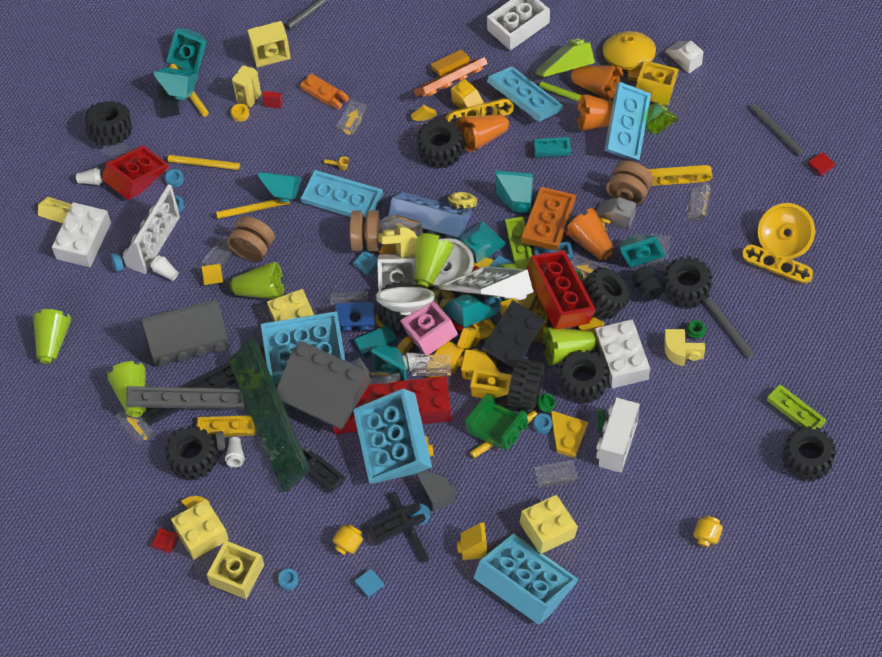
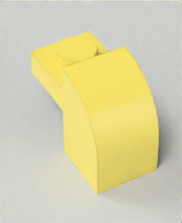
M395 224V232L392 229L383 230V233H377V241L381 244L396 243V254L401 258L415 256L417 236L407 227Z
M665 329L664 349L667 358L671 362L684 366L685 359L692 361L704 359L705 343H685V329Z

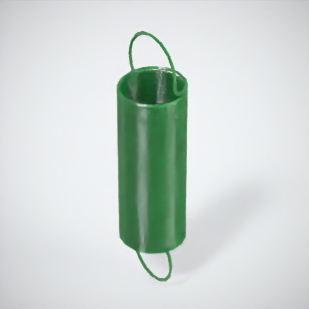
M598 408V430L603 431L606 412Z

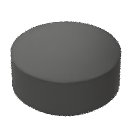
M216 431L217 451H223L225 449L224 433Z

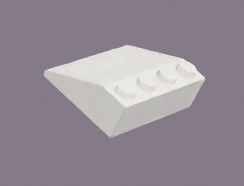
M168 184L155 205L151 206L146 220L142 221L140 229L133 236L129 248L125 249L123 259L127 268L146 274L152 261L156 258L178 221L180 215L172 185Z
M487 266L439 285L441 290L484 295V297L515 298V300L525 299L527 294L533 292L528 270Z

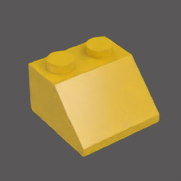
M644 60L636 88L651 93L650 101L668 106L679 69Z

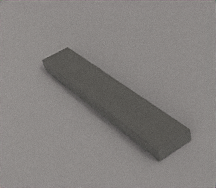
M127 386L126 407L244 410L245 396L244 389Z

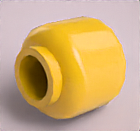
M707 515L704 518L698 519L693 536L698 540L697 543L699 545L709 547L710 544L715 545L719 542L723 530L720 520Z
M350 524L347 526L342 525L333 537V543L336 544L334 549L343 555L346 552L354 554L363 541L362 532Z

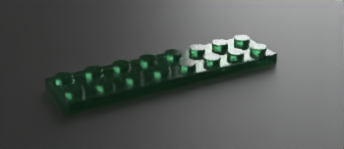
M249 338L228 361L282 492H289L311 469L257 341L254 338Z

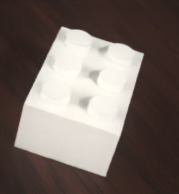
M510 0L487 16V30L510 51L550 23V9L540 0Z
M73 202L52 246L56 259L91 268L111 224L108 211Z
M633 319L595 329V335L598 339L597 348L600 356L604 359V363L607 364L608 380L611 388L649 380L650 366Z
M616 398L615 404L610 405L609 418L603 426V437L599 438L597 445L598 452L596 458L599 459V467L622 473L638 424L639 403Z

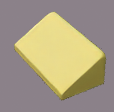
M47 197L38 204V215L63 223L72 204Z

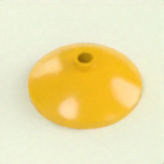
M636 31L618 32L610 36L603 45L605 60L612 66H619L625 70L642 68L644 60L652 62L656 55V46L652 39Z
M792 203L775 205L765 212L759 222L758 238L760 244L764 249L789 259L800 257L808 251L814 241V221L810 214L799 205ZM787 229L791 230V234L789 236H785L784 234L785 230Z

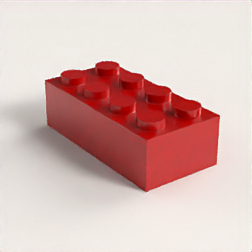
M565 250L531 256L525 270H528L531 284L554 329L558 330L589 324L596 309Z

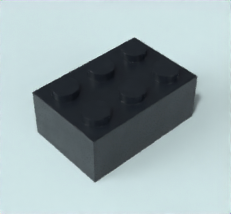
M512 300L481 352H485L489 358L513 372L516 362L519 358L524 357L544 324L545 319Z

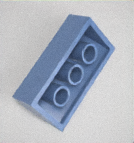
M401 192L392 197L388 219L393 220L395 224L404 225L405 223L411 225V228L414 229L424 228L428 229L429 233H443L448 238L456 239L464 233L472 210L467 208L457 209V207H452L448 203Z

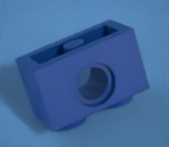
M374 302L335 303L341 332H351L352 329L360 328V331H371V328H375ZM354 313L361 315L360 320L357 322L350 320L351 315Z

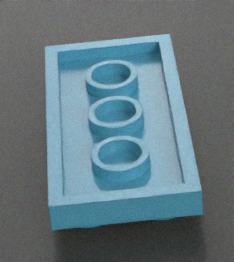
M512 66L488 77L487 82L538 122L562 111L563 105Z
M622 82L616 84L604 151L634 162L640 160L651 93Z
M314 170L301 197V202L351 217L352 210H361L364 214V221H366L367 212L369 210H376L383 195V189Z

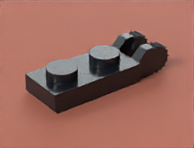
M306 447L302 449V452L310 459L308 462H305L297 455L293 458L299 467L330 493H334L346 481L344 475L317 453H313Z
M416 503L405 509L401 508L368 525L367 527L374 543L379 545L412 528V526H417L426 520L424 514H419L411 519L407 516L421 510L420 504Z

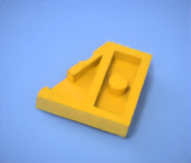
M552 411L551 418L553 421L556 452L576 459L588 427V422Z

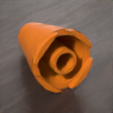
M582 66L573 69L571 73V78L575 84L607 101L614 99L616 84L619 83L620 76L623 77L622 68L619 66Z
M587 94L581 95L577 111H580V117H577L579 130L585 131L609 126L613 102Z
M502 114L463 116L459 118L461 121L457 123L459 131L462 132V141L466 145L463 147L468 152H474L507 132L509 127V120Z
M590 208L586 210L588 212L586 215L581 213L567 226L568 230L564 232L596 258L606 261L613 256L614 246L596 211Z

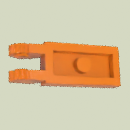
M312 73L300 84L302 90L337 110L342 105L335 98L343 102L349 100L348 95Z

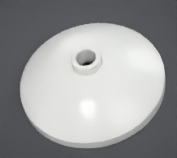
M445 238L453 243L454 248L432 285L433 287L439 288V285L472 272L474 267L473 254L470 248L463 242Z
M396 287L378 292L376 300L389 310L400 312L401 315H410L411 312L421 310L434 300V292L419 287Z

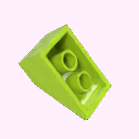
M580 38L569 40L568 44L563 45L535 71L536 75L546 77L595 63L590 42Z

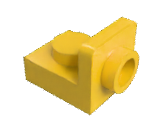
M489 318L467 327L478 330L472 346H478L481 339L490 337L494 331L495 325Z

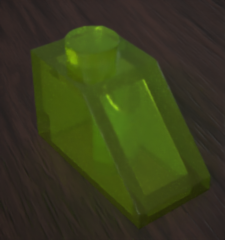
M657 102L648 108L645 128L658 135L678 121V116L672 110Z

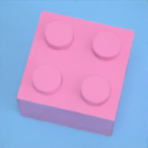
M434 301L421 310L414 311L400 320L407 335L425 356L458 335L452 321Z

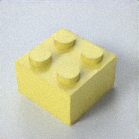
M282 21L248 29L251 52L257 68L291 59L288 39Z
M303 289L267 301L273 322L314 315Z
M557 495L522 510L519 521L539 554L574 539L578 527Z
M207 499L171 519L175 531L193 560L223 544L225 540H229L226 529Z
M225 540L207 573L209 584L247 599L264 567L262 555Z

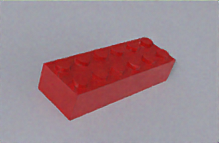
M447 376L369 384L355 407H360L405 389L416 395L422 424L451 421V408ZM354 411L342 430L333 426L334 434L358 432Z

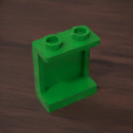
M486 394L465 420V424L469 434L507 451L516 442L519 434L527 428L528 419L526 411L522 410L517 414L495 404L493 396Z

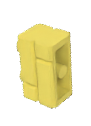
M244 65L238 70L232 81L236 101L245 104L247 107H252L256 102L255 100L261 95L258 72L254 68Z

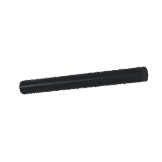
M390 493L389 497L396 511L404 508L397 493ZM412 526V528L406 531L422 563L427 562L429 557Z

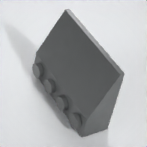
M218 299L142 318L155 367L166 366L169 363L185 361L188 358L204 356L207 353L220 352L230 348Z
M300 340L290 355L274 398L342 430L371 380L367 370Z

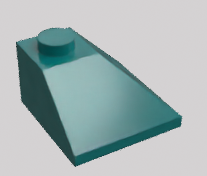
M188 28L175 29L166 62L175 64L184 70L198 72L207 40L201 34Z
M168 67L154 71V76L167 93L179 100H185L192 95L199 72Z
M496 170V195L511 211L531 213L533 174Z
M258 172V177L274 197H279V201L290 202V199H296L302 177Z
M483 221L456 239L470 248L476 263L490 257L506 245V242Z
M631 236L621 241L620 250L630 269L666 257L657 236Z
M471 294L461 295L443 307V312L464 328L496 315L495 310Z
M384 344L372 349L373 371L389 374L382 376L393 382L407 380L406 366L401 352L396 347Z

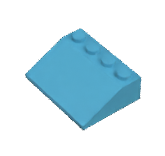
M337 311L261 324L268 376L271 385L279 384L290 355L300 340L345 360Z
M401 389L353 409L370 484L413 475L432 468L415 393Z
M514 533L480 560L473 577L538 625L551 615L579 580L544 554H539L537 549Z

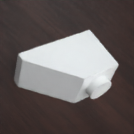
M678 41L665 50V53L688 74L702 65L703 51L692 41Z

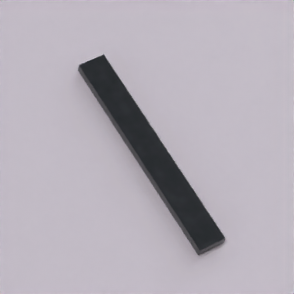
M264 346L181 388H225L267 367ZM146 408L142 416L147 425L150 426L184 408Z

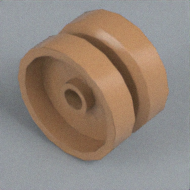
M621 161L615 166L612 176L606 185V190L612 198L620 197L635 202L636 206H640L645 201L647 191L653 183V176L646 167L639 163Z
M352 210L350 222L352 252H362L365 240L368 251H379L380 242L377 241V233H380L379 211L369 210L366 215V222H364L363 212L361 210Z
M242 216L238 219L234 230L228 236L227 245L239 257L251 262H261L267 254V249L271 247L275 240V235L271 228L262 221L253 217Z

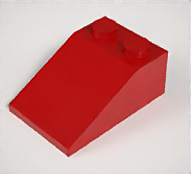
M142 145L107 162L102 180L127 200H130L149 187L169 168V164Z

